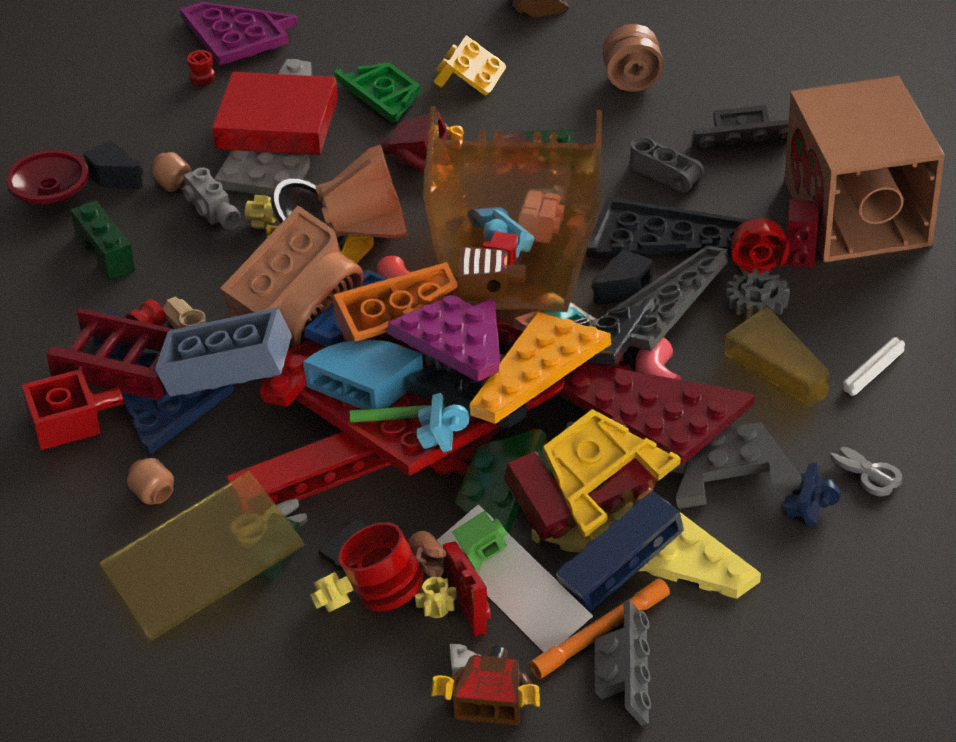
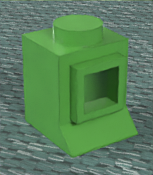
M485 510L452 531L477 572H479L483 561H487L507 546L503 537L508 535L499 519L496 518L492 521Z

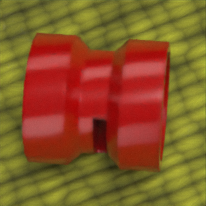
M197 50L187 56V64L191 69L189 71V78L192 84L205 86L215 80V72L211 67L213 65V57L210 52Z
M153 299L146 300L140 305L139 310L134 309L125 315L127 319L159 326L166 322V314L163 308Z

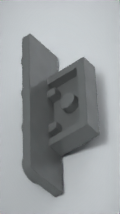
M766 105L714 110L713 121L715 127L695 129L691 139V146L707 148L714 144L722 143L735 145L741 141L752 140L754 142H762L769 138L787 139L789 120L769 121Z
M627 600L624 602V628L595 639V693L601 699L625 691L626 710L643 726L649 724V709H651V701L648 695V682L651 680L648 670L650 648L647 642V630L650 625L645 612L639 611L631 600Z

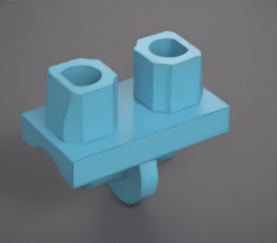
M494 209L492 220L484 226L483 235L486 241H491L495 231L518 235L516 258H518L520 251L529 252L535 239L531 233L500 210Z
M441 393L432 395V405L419 410L418 417L422 427L417 428V438L424 449L439 445L443 453L452 450L453 431H460L466 428L469 423L468 411L461 405H449L445 408L443 406V395Z

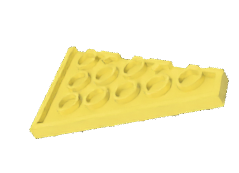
M602 485V486L596 488L595 490H593V491H591V492H594V491L599 490V489L602 488L604 485ZM636 500L627 503L616 513L609 514V512H606L608 515L607 521L586 538L581 535L578 527L575 526L564 536L557 539L550 537L545 541L559 544L561 550L580 553L591 540L596 539L605 532L614 520L620 519L633 507ZM682 513L680 514L684 531L639 570L677 582L678 578L699 584L700 589L717 591L722 595L736 599L760 583L761 579L759 571ZM532 529V540L539 543L541 539L536 531Z

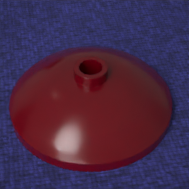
M38 151L22 157L9 168L6 174V185L9 192L15 198L26 203L36 205L54 204L71 198L84 187L88 180V167L83 158L69 151Z

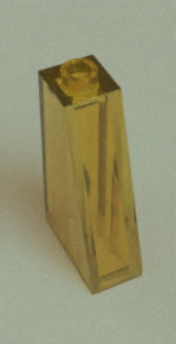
M763 308L726 334L725 358L807 409L826 397L829 391V370L771 309Z

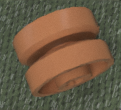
M627 24L614 29L606 37L602 45V55L606 65L607 76L614 86L620 90L635 92L649 88L659 80L663 72V58L654 32L646 26Z

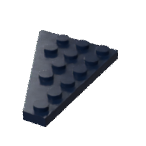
M110 309L104 313L108 315L122 317L117 313L111 311ZM92 337L97 350H99L105 339ZM118 343L108 359L122 361L132 345ZM145 348L135 365L149 368L159 351ZM230 384L217 389H206L188 395L181 394L170 397L164 387L165 393L160 400L124 392L121 393L124 408L145 452L151 455L233 393L235 388L234 384Z

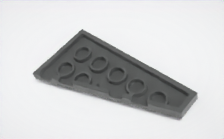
M705 246L616 306L615 308L629 304V308L644 304L647 298L654 299V310L629 346L652 351L730 260L728 249Z

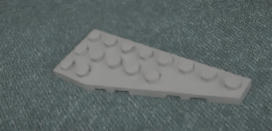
M287 59L278 74L312 76L311 62ZM232 150L214 180L220 182L222 188L226 190L271 196L273 190L281 181L286 179H304L310 168L309 154Z

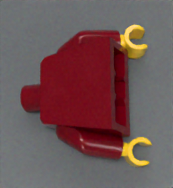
M439 111L401 122L398 124L392 138L382 140L381 147L384 154H393L399 165H409L421 173H424V171L429 173V182L434 186H440L441 179H445V168L440 164L431 166L429 163L435 162L447 136H449L448 143L455 147L461 146L464 131L460 126L447 127Z

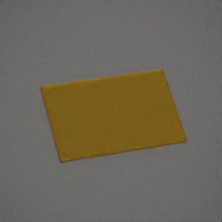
M248 471L103 560L100 564L110 578V582L114 584L136 617L137 623L141 625L149 639L153 641L305 544L294 530L293 525L287 521L265 492L264 487Z

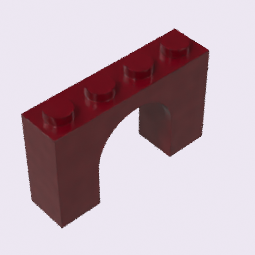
M619 415L611 418L613 421L625 426ZM536 451L507 464L504 480L541 541L553 537V539L560 538L571 528L577 526L558 484L552 478ZM634 458L610 476L602 488L588 493V495L605 513L613 514L621 510L627 503L633 500L638 501L653 491L657 480Z

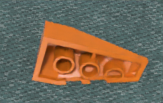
M447 262L337 293L334 294L335 320L345 340L356 342L387 332L388 322L435 302L457 288L458 283Z

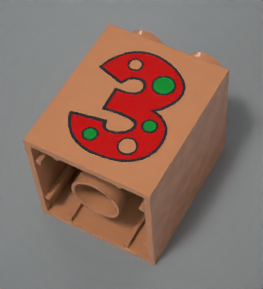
M900 76L791 91L784 182L793 200L819 201L816 248L823 262L933 246L945 154Z

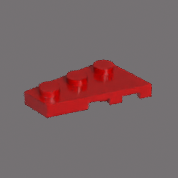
M456 541L445 543L443 548L446 551V556L443 559V568L451 586L456 587L457 600L474 637L487 634V619L491 618V611L487 601V587Z

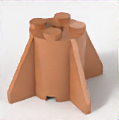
M381 145L369 148L332 181L315 186L319 200L323 204L321 209L326 224L335 231L337 238L344 235L397 239L408 235L405 227V222L407 221L392 184Z

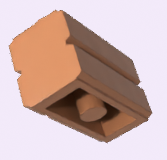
M534 190L527 192L518 224L535 237L536 242L549 243L553 233L559 234L565 205H560L561 197L559 194L546 192L543 195L541 191Z

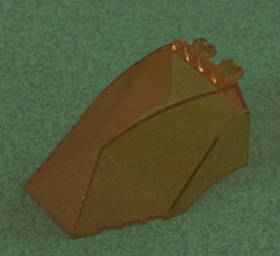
M430 106L423 199L437 264L447 262L457 283L461 246L482 248L483 243H486L483 235L484 227H473L467 217L469 210L502 207L508 212L509 217L518 223L519 215L529 189H550L557 185L558 188H563L565 209L559 234L553 233L549 243L536 242L534 239L529 252L520 251L514 265H526V283H508L507 297L493 299L495 300L496 310L568 312L600 206L602 110L596 111L595 143L581 144L557 143V132H551L549 143L541 142L540 132H534L533 142H503L502 131H496L494 141H486L485 130H479L478 141L439 139L436 106ZM458 287L444 296L454 295L459 297ZM487 300L467 301V303L476 306Z

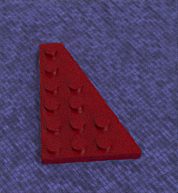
M583 363L564 376L565 385L557 393V395L587 412L593 409L610 419L619 415L630 433L643 440L645 438L656 443V447L669 454L670 452L677 454L681 458L680 465L685 464L751 408L755 400V395L749 392L590 363Z

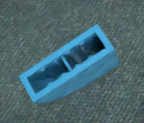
M380 340L338 343L316 352L303 361L306 387L360 409L388 408L409 392L406 390V379L423 370L421 353Z

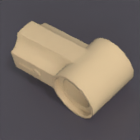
M176 296L168 299L163 307L166 320L175 329L206 323L204 312L192 309L183 299H178Z

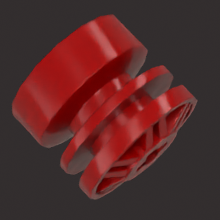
M386 522L364 527L354 533L339 551V564L349 581L353 584V588L364 607L373 612H386L402 606L420 591L424 583V571L398 525Z

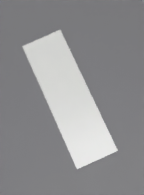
M478 504L437 541L442 547L445 543L456 541L462 552L465 553L452 531L483 512L484 509ZM508 534L503 537L507 544L503 548L504 550L487 561H483L477 574L487 587V596L545 652L551 647L558 646L567 640L593 615Z

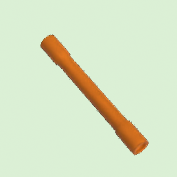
M658 578L636 592L629 600L632 601L639 611H643L669 596L670 590L666 582ZM624 603L558 646L551 647L531 660L529 668L532 674L537 679H542L562 666L566 660L594 643L596 638L606 635L623 624Z

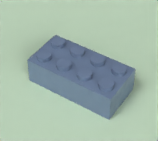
M278 307L170 330L167 333L155 371L170 397L181 394L188 395L206 389H217L221 386L235 383L241 384L265 377L271 378L282 373L292 334Z

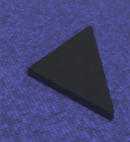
M647 298L644 304L629 308V304L608 310L606 316L593 320L588 316L573 321L584 326L596 327L598 330L611 334V345L586 362L616 366L654 310V299ZM515 340L506 342V353L514 345Z

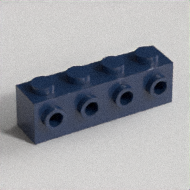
M651 491L647 496L636 501L633 507L620 519L614 520L609 528L599 537L591 540L572 560L566 561L556 573L559 583L586 610L591 612L684 531L680 511L654 491Z

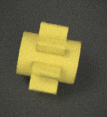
M255 195L254 201H247L245 220L252 222L251 227L266 229L268 223L274 224L276 222V217L270 203L271 197Z
M334 572L313 583L317 591L310 594L317 609L325 605L329 613L351 602L347 593L354 589L347 576L339 579L337 573Z
M428 578L423 583L418 594L415 595L416 608L424 607V616L442 618L449 611L455 610L454 601L457 600L456 587L448 588L447 578Z

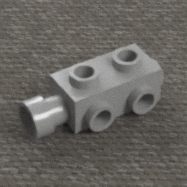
M203 167L184 174V196L188 202H192L195 205L200 216H204L211 225L219 222L226 230H233L240 225L242 214L235 206L229 205L228 194L223 190L222 184L213 179L209 169Z

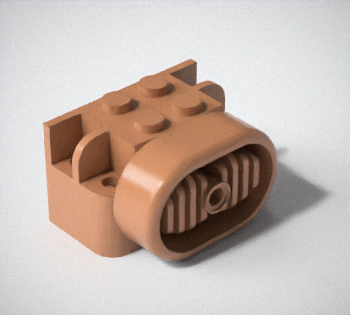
M297 206L220 289L231 317L278 307L292 334L290 345L294 347L308 340L305 338V328L324 310L326 311L330 305L334 304V294L348 291L347 288L351 290L354 285L357 288L362 287L364 275L359 265L341 254L335 231Z

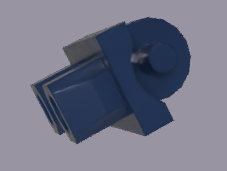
M818 462L809 463L806 473H799L802 489L793 490V496H786L784 501L788 517H803L806 526H816L821 507L826 508L836 504L841 495L839 487L834 484L833 480L826 479L824 481L819 477Z

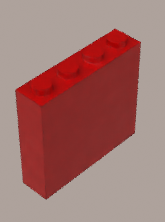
M232 72L212 127L215 149L321 155L338 99L336 77Z

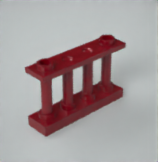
M79 308L77 316L81 332L68 349L51 346L46 353L51 376L82 369L86 383L106 389L119 386L121 392L160 400L165 392L163 383L155 368L167 333L174 329ZM91 337L105 339L95 355L81 352ZM118 343L132 345L122 361L108 359ZM145 348L159 351L149 368L135 365Z

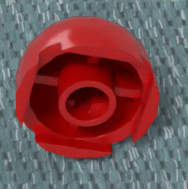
M764 217L751 218L744 221L737 227L731 238L732 260L740 266L741 271L745 270L748 273H753V270L757 269L762 274L766 270H769V273H771L773 267H776L778 264H780V267L784 265L789 256V243L784 230L773 220Z

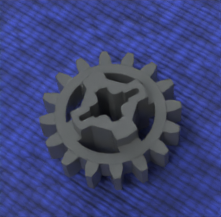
M754 269L753 273H748L744 270L742 271V277L733 275V281L727 282L726 301L728 302L729 309L736 308V315L745 313L746 319H750L752 316H756L758 320H762V316L772 319L774 312L781 315L783 308L788 307L790 288L787 287L786 280L779 281V274L770 276L769 270L764 271L763 274L759 273L757 269Z

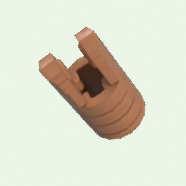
M419 531L413 534L408 544L424 572L430 577L442 576L444 569L441 563L444 556H446L445 549L427 531Z

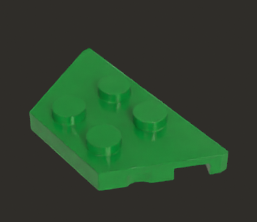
M390 62L379 63L373 66H358L357 72L344 74L342 69L334 71V77H336L338 83L392 124L398 121L420 94V84Z

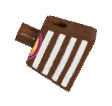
M461 246L458 289L459 297L463 301L505 298L508 295V283H526V265H508V251Z

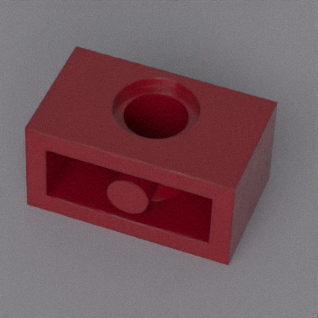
M789 200L787 228L789 256L785 266L814 267L819 201Z

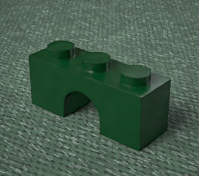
M96 200L71 209L75 236L86 250L94 249L98 266L109 280L135 271L131 244Z

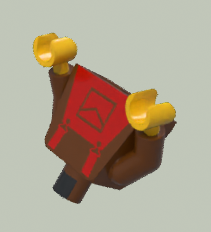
M501 646L490 647L487 656L473 655L469 657L466 666L460 667L450 677L438 675L434 676L432 680L430 696L441 695L446 700H451L453 696L454 719L520 726V707L533 704L536 707H540L539 686L533 685L526 673L519 672V662L516 659L508 658V651Z

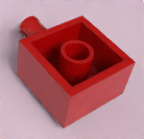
M82 369L22 384L27 411L40 450L101 434L97 417L98 411L124 405L119 386L97 393L89 391Z

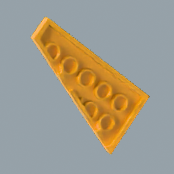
M537 312L500 362L499 372L489 377L470 403L471 416L496 424L611 345V334L598 330L593 326L574 323L570 319H561Z

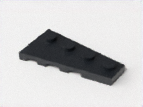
M432 364L407 378L406 390L417 394L422 399L431 400L432 395L441 393L445 407L461 405L471 416L470 403L486 382L482 380L478 382L472 381L468 376L457 370L455 372L438 371L436 365ZM522 405L495 425L501 428H509L526 418L527 405Z

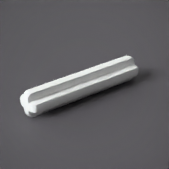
M897 337L889 340L843 381V391L845 393L848 392L851 396L861 391L904 352V341H900Z

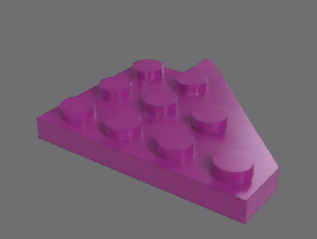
M200 2L180 8L181 18L219 65L230 64L235 60L252 57L257 53L277 49L282 45L289 44L288 35L284 29L298 25L296 15L208 2Z
M450 295L388 322V334L477 382L499 372L500 354L495 300L493 299L473 306L458 296Z

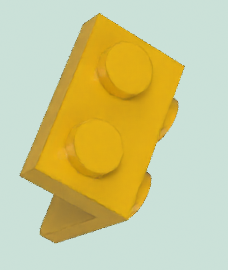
M466 35L458 47L453 44L445 55L448 60L443 58L435 70L439 74L433 82L442 88L452 73H455L479 92L488 95L506 69V65L498 57L492 55Z

